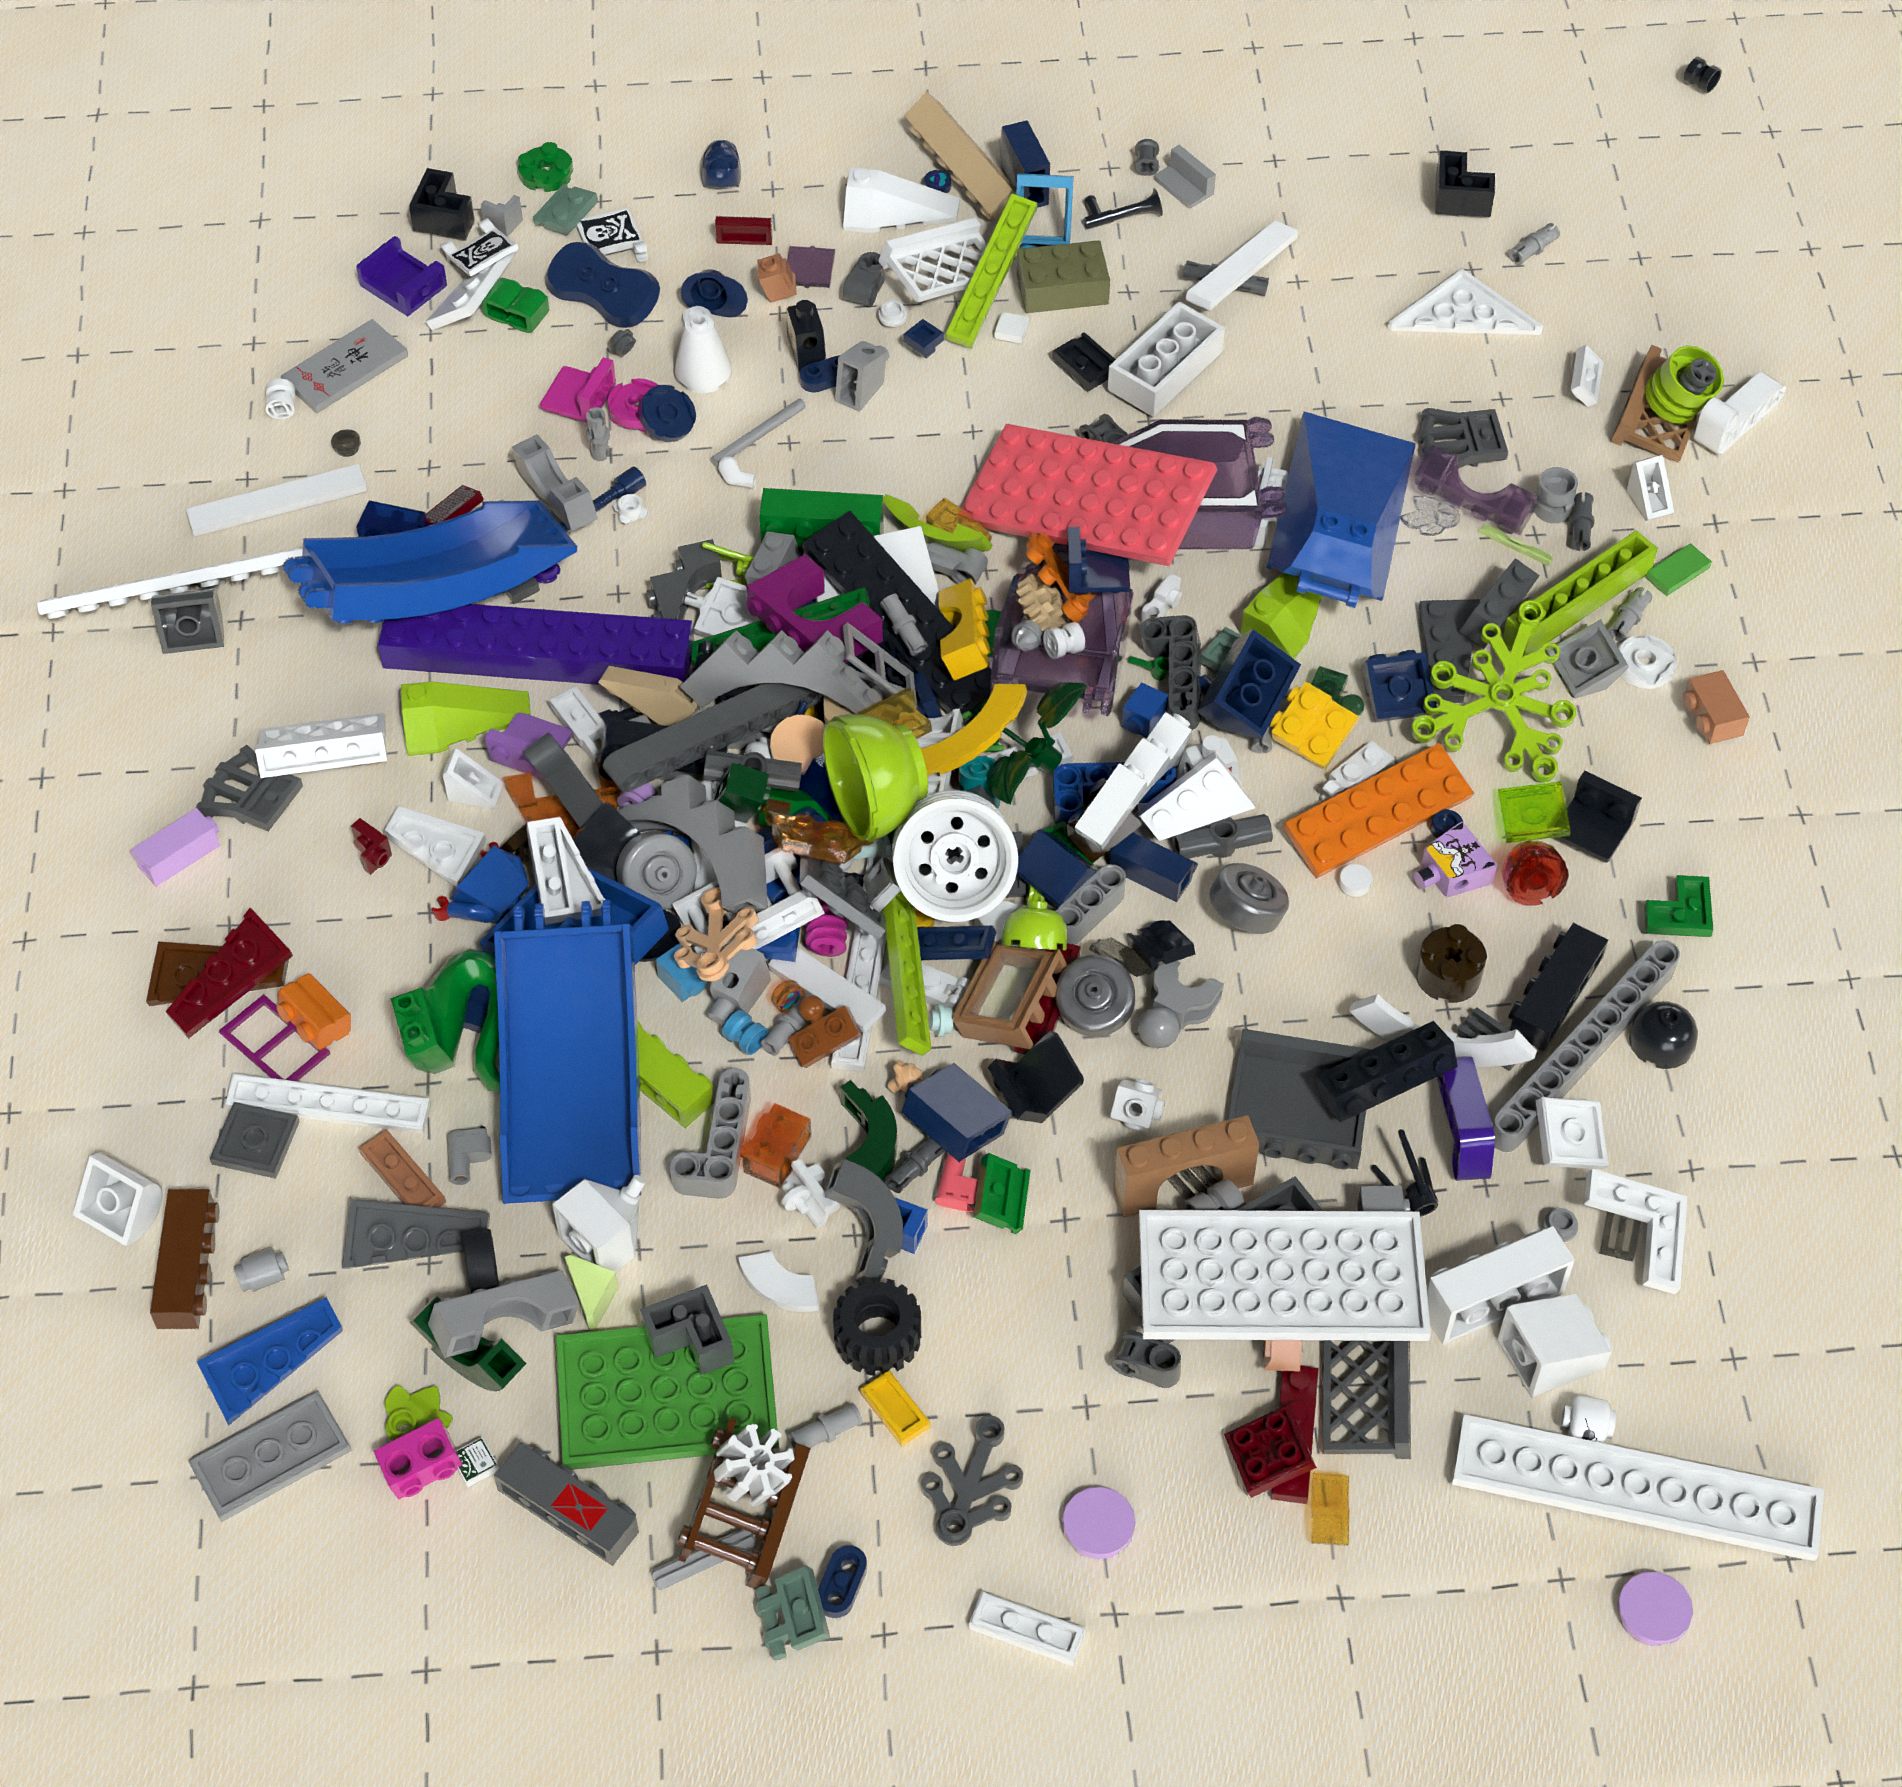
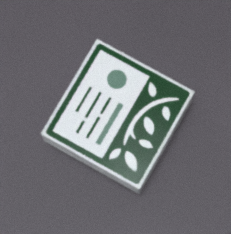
M482 1437L457 1450L463 1464L458 1467V1472L467 1488L496 1473L499 1469L496 1460Z

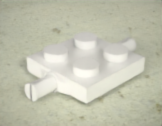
M717 577L712 590L705 597L688 592L684 600L686 605L700 609V616L694 626L695 634L704 637L760 621L757 616H752L747 609L746 586Z

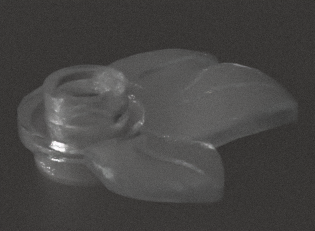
M1414 496L1413 502L1417 510L1400 516V520L1404 525L1412 529H1419L1420 534L1425 536L1438 535L1445 529L1455 527L1460 522V513L1456 505L1450 502H1441L1437 498L1428 496Z

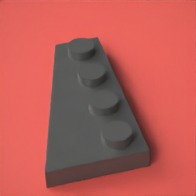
M1480 599L1420 601L1419 613L1430 675L1436 663L1447 661L1455 666L1457 674L1468 677L1473 641L1459 631L1480 603ZM1444 674L1437 676L1441 681L1448 680V677ZM1433 685L1434 694L1439 695L1443 700L1452 703L1464 702L1465 690L1452 686L1440 689Z
M351 1199L342 1269L464 1252L463 1233L488 1229L490 1213Z

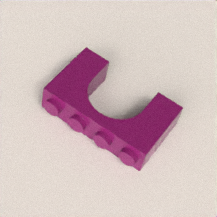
M805 554L746 586V606L750 614L754 617L757 616L767 625L771 632L778 634L782 630L787 636L797 642L803 652L827 630L833 636L839 638L845 646L843 625L847 622L875 644L883 641L882 618L863 602L828 620H808L794 613L800 606L825 593L824 570ZM853 637L854 654L856 657L868 650V648Z

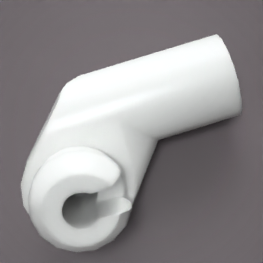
M727 456L719 461V471L727 484L747 488L755 487L756 474L741 472L735 458Z

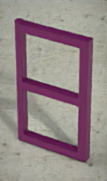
M263 994L221 1028L219 1033L270 1078L284 1080L261 1059L292 1033L296 1032L298 1034L297 1027L291 1021L285 1022L277 1011V1005ZM266 1006L288 1026L253 1053L233 1036L231 1032L260 1008ZM308 1042L318 1053L286 1080L299 1081L329 1056L330 1051L326 1047L319 1050L311 1042Z

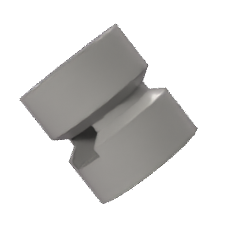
M1552 467L1542 472L1533 505L1536 516L1542 521L1561 523L1570 517L1578 487V479L1574 473L1562 467Z
M1224 1178L1207 1189V1194L1200 1192L1183 1203V1210H1237L1246 1205V1202L1234 1183Z

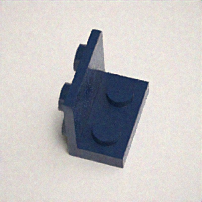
M1067 527L1069 593L1129 592L1128 558L1096 551H1086V539H1080V527Z

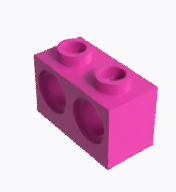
M440 1418L373 1451L389 1488L398 1500L418 1494L424 1486L436 1480H445L451 1477L458 1470V1467L463 1465L451 1436ZM443 1448L439 1456L430 1458L433 1451ZM410 1465L406 1473L397 1475L400 1468Z

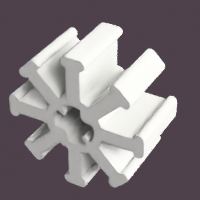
M757 1424L747 1425L740 1433L732 1435L720 1446L716 1455L718 1457L722 1456L726 1460L714 1470V1477L717 1482L723 1478L735 1476L738 1481L726 1496L733 1502H736L745 1493L750 1491L751 1506L761 1505L790 1482L792 1475L786 1474L782 1470L794 1460L791 1448L786 1452L773 1454L771 1448L782 1437V1434L773 1428L759 1440L756 1431L758 1428Z

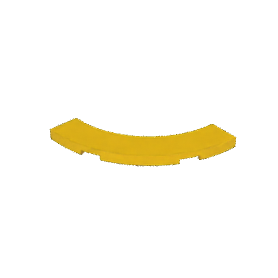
M995 684L987 703L971 722L945 740L922 748L921 752L925 761L927 776L937 772L942 775L973 760L992 746L1002 736L1001 732L1009 722H1013L1017 717L1027 695L1026 685Z

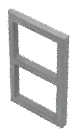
M848 622L844 624L846 659L912 710H916L917 700L914 673ZM853 637L875 654L876 672L855 657ZM884 661L905 676L907 696L886 680Z

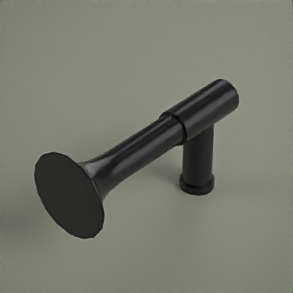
M1153 188L1151 196L1143 201L1101 212L1094 195H1089L1084 199V203L1091 213L1090 216L1084 217L1087 229L1147 211L1157 212L1160 216L1163 215L1161 200L1155 188Z

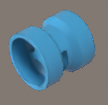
M743 1009L733 1013L726 1021L722 1030V1035L731 1042H737L739 1048L747 1055L756 1053L762 1047L761 1041L769 1034V1030L761 1023H754L752 1016Z

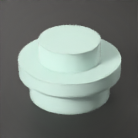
M936 1004L934 1011H929V1030H933L936 1037H943L944 1034L952 1032V1009L944 1007L943 1004Z

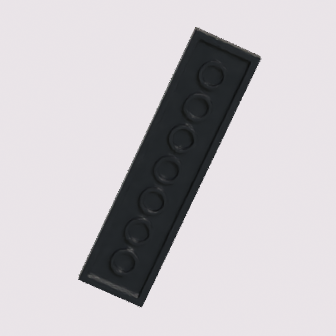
M850 510L803 541V550L824 570L826 576L842 594L865 587L869 596V608L882 618V627L891 633L896 655L905 663L911 665L914 674L922 670L924 671L938 703L947 713H950L953 709H960L961 714L971 711L980 701L990 697L997 675L989 666L954 681L941 658L940 640L949 635L955 629L954 626ZM891 594H897L907 613L914 616L916 620L915 626L928 644V647L917 655L912 656L909 653L910 651L900 635L895 634L892 630L893 624L880 606V602Z

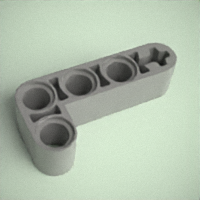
M730 1068L720 1076L706 1153L681 1152L671 1159L672 1186L679 1194L720 1199L730 1196L735 1191L751 1102L749 1077L742 1069ZM734 1090H736V1098L731 1097V1094L734 1093ZM727 1117H736V1118L733 1119V1120H726V1119H725V1118H727ZM722 1146H731L728 1149H720ZM683 1172H692L690 1175H680ZM717 1175H725V1176H726V1177H724V1178H722V1179H716V1178H714V1177L717 1176Z

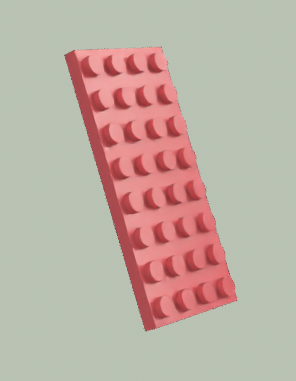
M1006 423L957 518L961 524L1028 538L1032 532L1038 534L1042 532L1053 543L1067 545V527H1080V539H1086L1087 550L1170 566L1217 472V468L1214 462Z

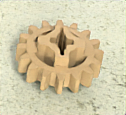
M1030 574L1017 583L1018 589L1016 593L1021 597L1018 599V602L1023 606L1026 620L1035 622L1042 631L1053 627L1061 629L1069 622V618L1061 608L1063 601L1060 598L1061 594L1055 587L1050 588L1038 575L1034 576V574Z

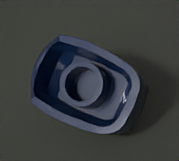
M727 140L713 141L707 147L703 157V187H739L741 165L736 146Z

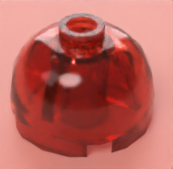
M1533 840L1520 843L1512 848L1506 855L1501 870L1504 886L1512 899L1526 906H1537L1543 904L1539 899H1546L1549 896L1555 898L1566 886L1569 877L1565 860L1559 852L1550 844Z

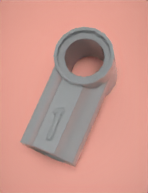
M935 542L930 543L927 548L933 570L952 576V579L957 584L971 578L976 585L988 564L985 554L974 548H968L962 552Z

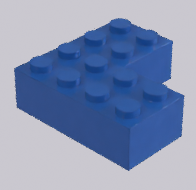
M587 867L603 898L611 900L613 925L631 924L633 926L634 962L636 965L669 930L660 903ZM536 885L516 904L522 905L525 910V930H536L534 909L535 904H540ZM514 907L479 942L482 951L495 955L494 932L515 931ZM603 915L591 917L592 926H603ZM569 916L564 922L546 924L545 926L546 929L582 927V919L575 920Z

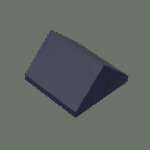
M1040 829L1018 857L1017 875L1058 908L1098 871L1096 867L1056 835Z

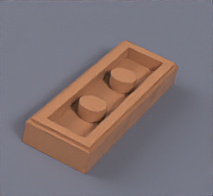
M387 1129L358 1147L363 1158L404 1205L439 1208L446 1203L445 1196Z

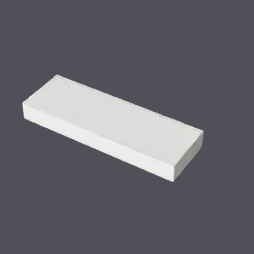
M981 1592L969 1622L970 1630L1074 1666L1086 1634V1628L985 1592Z

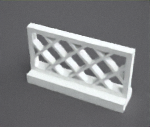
M971 218L886 241L878 261L884 269L892 268L918 303L967 289L971 278L959 274V270L962 269L974 274L977 266L962 261L963 256L976 260L979 264L987 243L978 233L981 224L976 218ZM975 243L981 252L973 251L966 248V246ZM948 251L955 252L957 254H960L959 259L948 256L944 253ZM930 257L938 261L934 265L921 259ZM941 262L956 267L955 272L940 267ZM901 264H910L915 266L914 271L903 268ZM919 268L934 273L933 279L919 274ZM939 275L953 281L950 284H946L936 279ZM915 281L930 286V289L920 291Z
M384 713L260 729L259 742L255 744L260 777L266 778L387 761Z

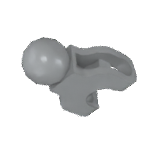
M1175 961L1166 965L1162 962L1153 975V986L1151 988L1153 1008L1143 1013L1138 1023V1032L1141 1040L1149 1047L1157 1049L1169 1047L1176 1041L1178 1034L1185 1026L1208 1021L1221 1000L1224 983L1214 978H1209L1199 987L1184 986L1178 981V967L1181 962Z

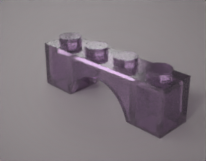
M1431 445L1415 473V484L1418 485V489L1427 495L1432 496L1435 493L1443 497L1444 501L1454 508H1460L1461 506L1471 511L1470 514L1478 520L1486 521L1488 519L1496 523L1497 528L1507 534H1513L1514 532L1521 536L1538 506V496L1512 483L1494 493L1476 492L1467 487L1461 480L1458 473V457Z

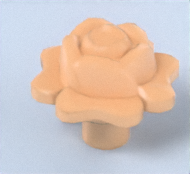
M898 1060L893 1066L895 1078L888 1082V1087L893 1093L899 1090L906 1093L913 1083L923 1081L922 1072L915 1064H905L903 1061Z

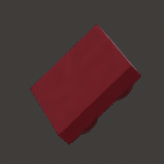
M1289 1404L1224 1434L1251 1498L1317 1468Z

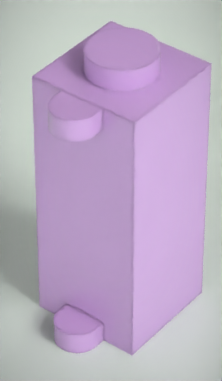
M196 808L138 844L129 852L136 861L138 868L157 887L218 848L220 844L216 833L219 832V828L210 816L204 817Z

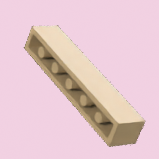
M925 92L904 115L911 123L908 128L919 139L921 137L925 139L922 144L933 155L935 153L939 155L936 160L947 171L951 169L953 171L951 178L959 186L963 187L965 185L968 190L965 194L974 203L980 202L982 207L979 210L990 221L993 218L999 221L1011 193L1016 195L1017 189L944 106L928 92Z

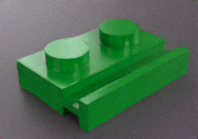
M991 1153L983 1156L981 1159L974 1218L1001 1229L1006 1227L1011 1229V1233L1014 1234L1023 1230L1030 1170L1027 1168L1024 1170L1017 1168V1164Z

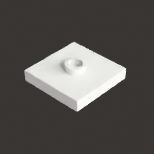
M1541 1097L1536 1100L1544 1166L1604 1169L1609 1166L1600 1101Z

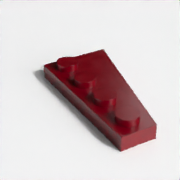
M251 907L244 914V920L237 929H232L225 938L226 942L215 956L212 954L205 962V968L196 979L192 978L166 1010L168 1017L188 1039L293 957L291 950Z

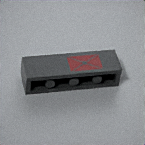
M520 1442L494 1474L499 1492L611 1566L616 1563L639 1533L636 1514L630 1507L623 1503L616 1505L607 1499L606 1493L594 1484L587 1486L578 1480V1476L573 1470L565 1465L558 1467L550 1462L548 1455L535 1446L530 1449Z

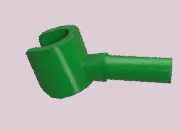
M1134 656L1129 658V663L1150 670L1153 678L1159 681L1163 680L1167 675V671H1169V659L1167 657H1158L1155 662L1146 661Z

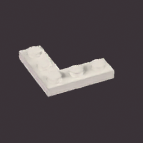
M1591 1169L1586 1174L1584 1205L1646 1222L1647 1234L1642 1285L1676 1294L1681 1290L1688 1196Z

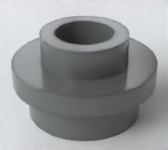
M629 329L624 331L618 330L610 339V351L619 356L626 355L636 343L633 333Z

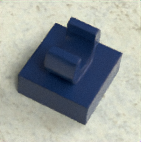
M924 319L920 320L903 334V342L912 347L914 351L924 355L926 359L935 352V347L944 341V332Z

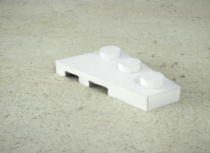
M398 806L385 828V835L390 841L455 887L467 876L486 842V836L483 832Z

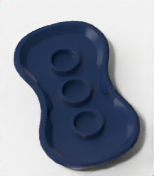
M572 242L560 249L551 261L545 276L546 287L553 296L565 301L586 303L594 307L607 322L622 328L633 327L641 323L653 310L660 294L659 282L653 274L639 268L618 266L609 261L596 246L586 242Z

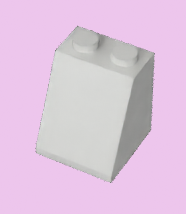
M1577 1294L1508 1306L1497 1339L1531 1398L1606 1368L1612 1351L1608 1337L1604 1333H1600L1596 1327L1591 1309L1587 1304L1581 1302Z

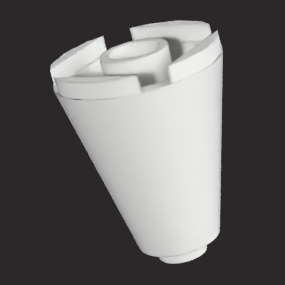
M694 314L685 321L675 363L676 380L693 393L715 392L719 390V385L725 381L727 384L730 381L732 365L713 319L706 314Z

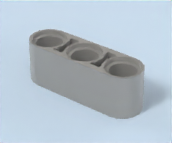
M1111 864L1103 866L1056 910L1064 918L1066 925H1072L1067 926V943L1074 945L1079 943L1124 899L1126 875L1121 867Z

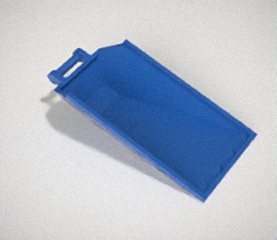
M1304 411L1266 568L1272 569V567H1275L1281 572L1298 576L1296 592L1305 594L1307 591L1342 601L1348 607H1356L1359 594L1382 601L1416 443Z

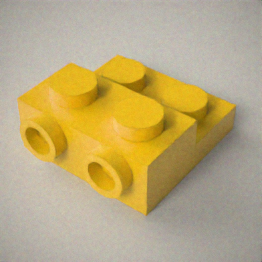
M1305 681L1302 687L1296 685L1290 692L1287 699L1290 705L1284 713L1278 711L1270 724V727L1273 728L1271 731L1272 738L1323 770H1326L1359 721V716L1332 701L1330 695Z

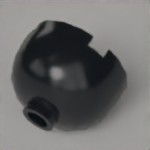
M1669 1001L1655 1002L1644 1007L1634 1019L1629 1036L1631 1049L1643 1062H1646L1647 1059L1651 1063H1655L1656 1068H1677L1687 1063L1695 1051L1698 1028L1695 1019L1681 1005Z

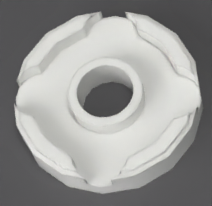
M1637 635L1631 636L1621 642L1618 649L1629 665V668L1620 677L1628 684L1638 688L1652 689L1661 687L1671 680L1677 667V660L1673 648L1668 643L1652 635H1645L1644 638H1636ZM1647 658L1653 663L1643 664L1638 659Z

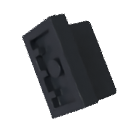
M1584 770L1578 780L1574 798L1555 825L1551 836L1608 863L1635 822L1642 797Z

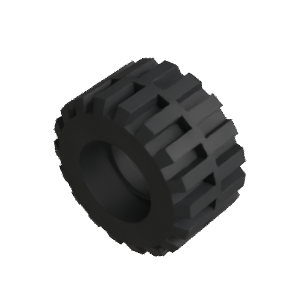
M880 1277L872 1278L871 1283H866L865 1279L858 1281L857 1288H854L852 1285L845 1290L846 1297L840 1295L837 1300V1308H834L833 1311L834 1341L838 1354L842 1353V1360L847 1365L853 1362L854 1370L861 1372L862 1369H867V1375L875 1376V1371H882V1374H884L891 1368H895L897 1371L903 1369L904 1360L910 1363L914 1359V1351L918 1352L920 1338H922L920 1305H917L916 1297L913 1293L908 1295V1288L901 1284L896 1287L895 1280L888 1278L886 1283L880 1282ZM876 1317L886 1318L896 1325L891 1332L880 1336L866 1334L858 1328L864 1321Z

